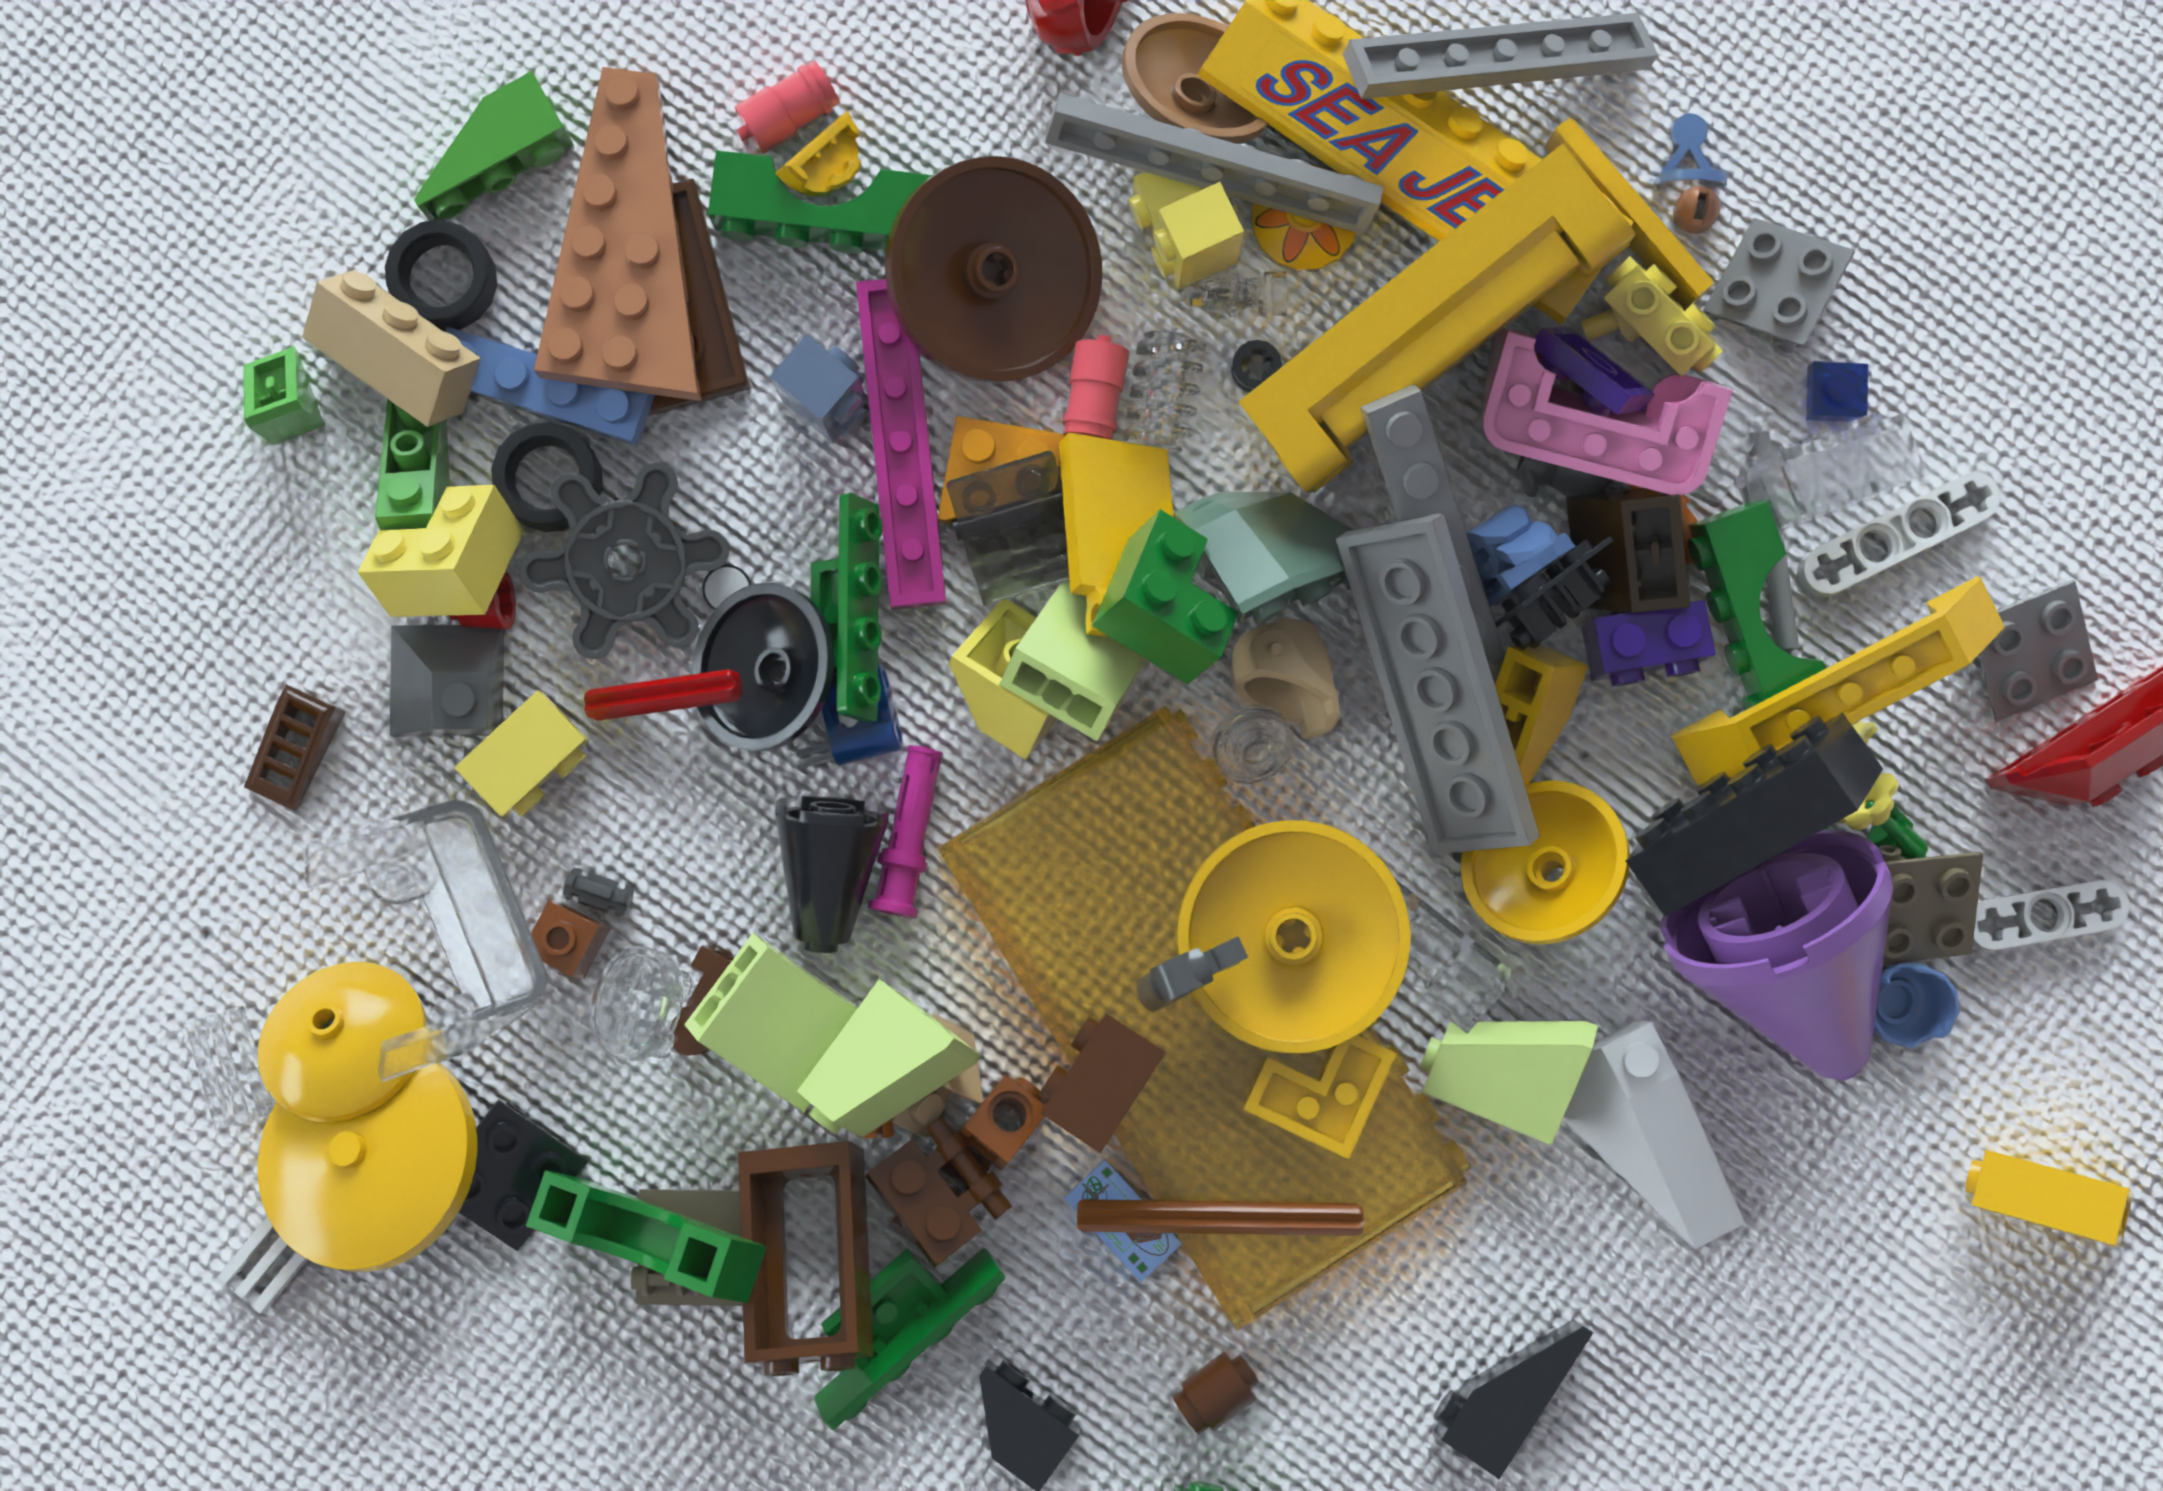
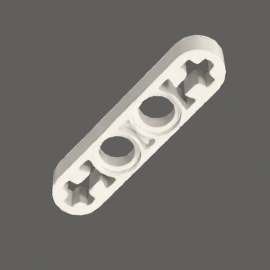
M1972 472L1956 478L1807 553L1802 557L1797 566L1799 585L1806 593L1813 597L1825 598L1833 596L1988 519L1996 513L2000 505L2001 494L1999 487L1991 477L1983 473ZM1966 490L1969 493L1979 491L1983 500L1976 504V508L1969 506L1953 515L1950 514L1949 509L1946 507L1947 505L1964 497L1967 494ZM1925 509L1935 517L1936 531L1933 536L1922 538L1913 533L1909 525V516L1913 510ZM1877 533L1884 538L1888 551L1883 561L1872 562L1864 557L1860 549V541L1864 534ZM1841 544H1844L1845 550L1840 547ZM1846 555L1851 564L1831 576L1833 585L1826 578L1817 580L1813 574V571L1820 566L1817 558L1823 564H1829ZM1854 568L1859 572L1858 575L1854 573Z

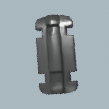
M573 868L563 887V896L566 899L571 900L574 895L579 897L578 903L606 913L611 908L616 910L615 916H625L630 909L634 896V889L630 885L626 884L625 888L621 889L618 888V881L589 872L586 877L581 875L583 871L580 868Z

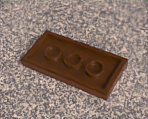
M694 178L673 183V200L680 235L688 295L687 307L690 330L694 341V360L701 401L655 395L648 417L751 389L698 187Z

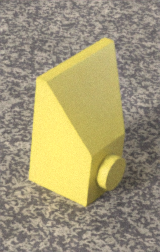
M1003 597L951 656L948 664L978 729L1026 760L1050 731L1057 718L999 685L1015 648L1036 619L1035 616Z

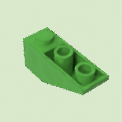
M532 71L484 96L414 198L416 205L429 221L437 219L448 220L460 215L468 208V202L486 192L494 194L509 188L516 181L517 175L534 166L545 167L553 164L564 155L566 148L574 145Z
M387 399L375 519L380 530L427 528L446 487H450L447 419L427 427Z

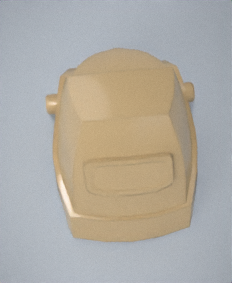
M1279 618L1275 622L1258 626L1239 636L1233 649L1230 666L1233 690L1237 695L1269 714L1298 724L1301 736L1304 739L1311 740L1322 736L1337 724L1340 709L1338 691L1334 688L1332 665L1328 650L1312 622Z

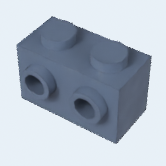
M808 334L801 339L770 375L782 402L832 444L841 433L846 437L851 435L867 414L863 407L868 401L862 387L864 379L857 373L860 368L858 364L837 346H833L828 352Z

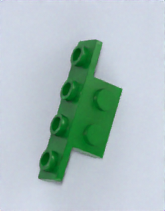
M853 493L841 494L839 497V558L811 562L810 599L825 617L834 646L833 673H837V712L839 715L867 723L877 721L878 702L881 697V686L878 679V648L881 644L882 635L878 623L879 592L882 587V576L879 569V539L882 535L883 526L877 504Z
M908 1248L870 1280L873 1357L855 1359V1369L843 1370L814 1397L823 1422L831 1430H835L845 1420L856 1417L864 1409L872 1396L888 1382L895 1381L904 1375L914 1359L931 1344L938 1343L946 1338L952 1331L954 1324L972 1308L985 1303L993 1296L997 1287L1005 1280V1275L993 1255L986 1248H982L943 1283ZM840 1307L821 1323L827 1336H833L840 1330Z

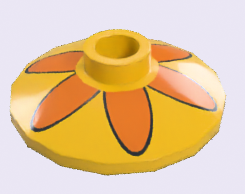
M1310 164L1311 166L1318 167V168H1321V169H1324V170H1328V171L1333 172V171L1330 170V169L1323 168V167H1320V166H1317V165H1314V164ZM1255 203L1251 210L1253 234L1262 251L1279 265L1298 271L1321 269L1339 260L1353 244L1356 232L1311 219H1304L1301 216Z

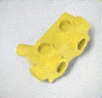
M1631 256L1606 279L1613 287L1604 296L1611 309L1581 321L1588 341L1618 329L1631 343L1642 337L1681 377L1691 367L1698 374L1701 373L1723 352L1715 343L1716 339L1710 334L1716 327L1710 318L1694 303L1685 309L1671 295L1677 286L1657 265L1653 264L1647 270L1640 262L1636 263Z

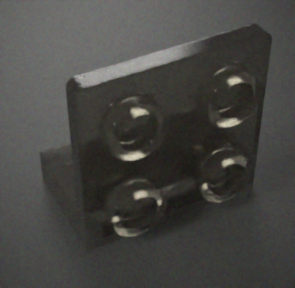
M1045 451L947 482L948 494L983 606L1069 580L1062 480L1053 452Z

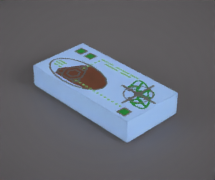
M1106 1159L1101 1161L1064 1196L1066 1202L1076 1212L1077 1204L1082 1199L1143 1200ZM1095 1232L1140 1282L1147 1278L1182 1244L1181 1240L1174 1233Z

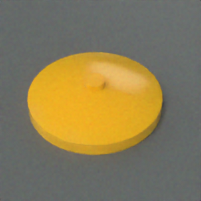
M1286 820L1266 823L1245 830L1226 841L1206 859L1193 877L1184 896L1178 921L1177 940L1179 955L1196 948H1199L1203 953L1239 936L1248 958L1229 969L1214 974L1213 982L1192 992L1194 997L1213 1021L1231 1035L1250 1045L1281 1053H1307L1342 1044L1357 1036L1380 1017L1393 1000L1404 978L1410 953L1411 931L1409 915L1400 887L1384 862L1370 848L1350 834L1337 828L1310 821Z
M425 1053L422 1054L421 1060L410 1079L391 1099L378 1108L353 1119L337 1122L311 1121L292 1114L276 1101L263 1130L258 1154L257 1173L261 1200L273 1228L281 1239L299 1255L329 1268L350 1272L379 1271L394 1267L415 1257L444 1233L460 1211L469 1192L477 1160V1129L473 1110L466 1093L453 1074L444 1065Z

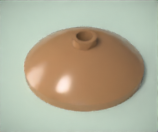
M1170 13L1158 15L1142 22L1131 33L1122 54L1123 77L1134 99L1153 120L1183 129H1196L1204 135L1235 144L1251 140L1269 127L1268 122L1260 117L1258 118L1197 76L1202 65L1228 28L1227 25L1199 15Z

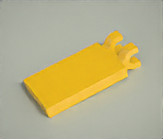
M1068 432L1059 442L1070 593L1086 596V634L1107 637L1106 634L1094 628L1092 623L1128 539L1160 509L1174 517L1168 451L1162 448Z

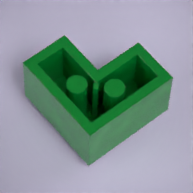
M1160 509L1128 539L1092 626L1189 684L1222 657L1238 612L1191 583L1208 539Z

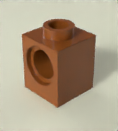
M548 900L522 952L570 977L585 978L611 928L564 903Z
M1005 1074L960 1132L972 1143L970 1147L1001 1171L1045 1117L1041 1114L1044 1104L1042 1103L1043 1099L1038 1096L1040 1090L1022 1077L1013 1080ZM999 1105H1007L1014 1108L1020 1117L1019 1130L1007 1132L1000 1129L993 1119L994 1108Z

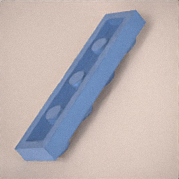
M448 326L446 327L445 332L458 338L464 347L481 358L470 394L638 446L655 395L542 379L534 371L537 354Z

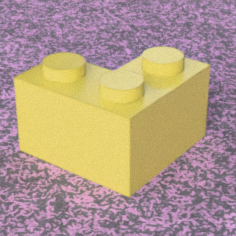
M1147 172L1133 178V197L1128 199V204L1140 229L1149 227L1156 244V246L1151 247V252L1163 278L1172 275L1178 290L1238 263L1244 230L1221 182L1203 189Z
M495 485L446 487L427 528L379 530L357 573L390 617L485 615L524 533V529Z

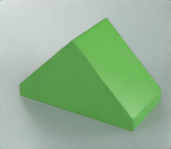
M295 346L243 365L244 420L252 431L274 445L325 426L303 362Z

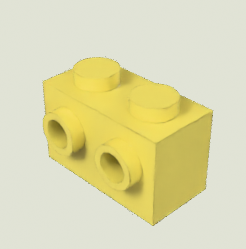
M537 690L459 762L454 769L501 817H509L514 811L520 817H523L545 797L546 794L540 787L555 773L562 779L565 778L585 760L587 755L581 749L590 740L544 692Z

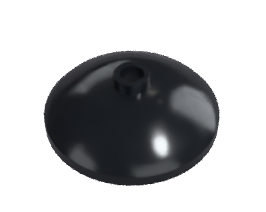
M776 583L749 585L726 598L705 623L696 644L692 674L730 669L738 672L742 679V697L738 701L697 707L706 725L718 738L740 749L751 751L773 750L785 746L798 738L809 728L820 713L829 694L833 679L834 646L825 617L816 604L800 591Z

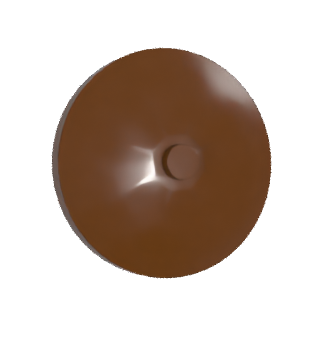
M1002 156L971 158L955 163L933 174L921 183L907 198L893 222L888 237L885 255V280L890 303L898 323L906 336L925 357L950 373L975 381L1006 382L1024 379L1041 373L1061 361L1074 349L1075 343L1081 340L1094 318L1102 288L1103 274L1100 246L1092 222L1081 203L1052 174L1036 165L1015 158Z

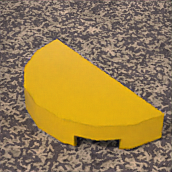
M846 111L774 174L791 189L807 196H829L848 185L861 167L856 138L860 134L849 112Z

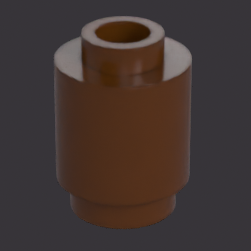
M1224 1351L1180 1384L1183 1389L1173 1395L1172 1398L1190 1426L1200 1435L1209 1427L1215 1431L1255 1402L1258 1398L1252 1388L1257 1386L1260 1380L1241 1354L1231 1359Z

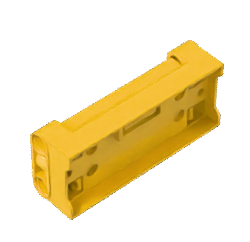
M1562 143L1238 403L1276 450L1275 454L1306 493H1315L1354 462L1353 454L1349 448L1369 434L1360 409L1361 406L1413 384L1423 392L1576 270L1580 275L1588 276L1589 278L1631 245L1630 241L1634 238L1635 232L1616 205L1599 190L1564 143Z

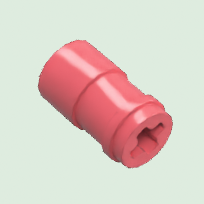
M815 60L808 65L802 64L796 68L797 71L787 78L772 87L767 86L734 106L743 124L742 127L736 130L742 142L751 138L760 152L764 154L797 134L798 129L822 114L824 116L832 112V108L840 104L832 84Z
M1098 335L1097 340L1083 339L1075 343L1069 378L1071 389L1067 413L1063 415L1062 420L1064 436L1069 432L1112 440L1113 434L1117 431L1116 415L1120 393L1124 389L1130 351L1121 345L1112 343L1110 336Z

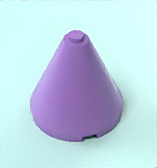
M1821 830L1666 917L1663 915L1660 923V930L1665 939L1663 947L1677 972L1808 1068L1824 1078L1847 1080L1861 1072L1871 1055L1893 892L1891 873L1883 860L1879 848L1867 838L1846 831Z

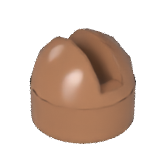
M1704 186L1691 187L1685 190L1675 202L1673 208L1674 220L1685 232L1692 234L1703 233L1718 219L1720 201L1715 192L1710 188ZM1698 197L1705 200L1702 220L1694 219Z

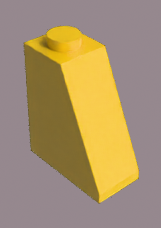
M1986 1149L1983 1161L1972 1160L1965 1185V1192L1974 1194L1972 1205L1977 1208L2121 1249L2134 1196L2130 1188Z

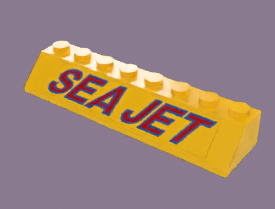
M1246 0L1197 75L1258 118L1260 117L1268 122V125L1338 173L1354 175L1366 182L1383 186L1381 202L1438 241H1441L1542 160L1529 151L1521 142L1510 138L1482 119L1474 110L1464 107L1442 91L1361 99L1342 54L1350 39H1360L1363 37L1345 26L1340 19L1326 13L1309 0ZM1623 215L1630 226H1632L1634 221ZM1576 270L1533 304V306L1562 325L1600 270L1589 278L1588 276L1580 275Z

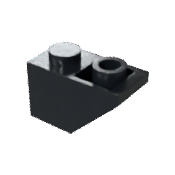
M987 1359L981 1367L979 1378L991 1458L1033 1490L1040 1491L1079 1437V1426L1073 1422L1077 1414L1056 1396L1049 1394L1044 1400L1026 1386L1031 1381L1030 1378L1012 1363L1003 1359L998 1366L990 1359Z

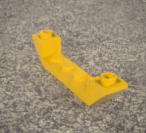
M1977 576L1928 601L1926 605L1931 615L1731 718L1720 709L1671 734L1670 736L1694 782L1697 785L1703 784L1723 771L1726 772L1729 778L1746 769L1742 763L1753 753L1769 744H1772L1776 750L1793 741L1790 734L1814 717L1820 716L1825 723L1843 712L1849 722L1854 724L1968 666L2005 628L1982 579Z

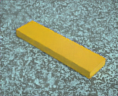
M1569 117L1555 128L1544 149L1550 154L1564 143L1599 190L1616 205L1623 215L1634 221L1631 227L1635 232V236L1630 241V249L1648 269L1653 264L1657 265L1675 283L1677 288L1671 295L1685 309L1692 303L1695 304L1713 285V280L1577 122Z

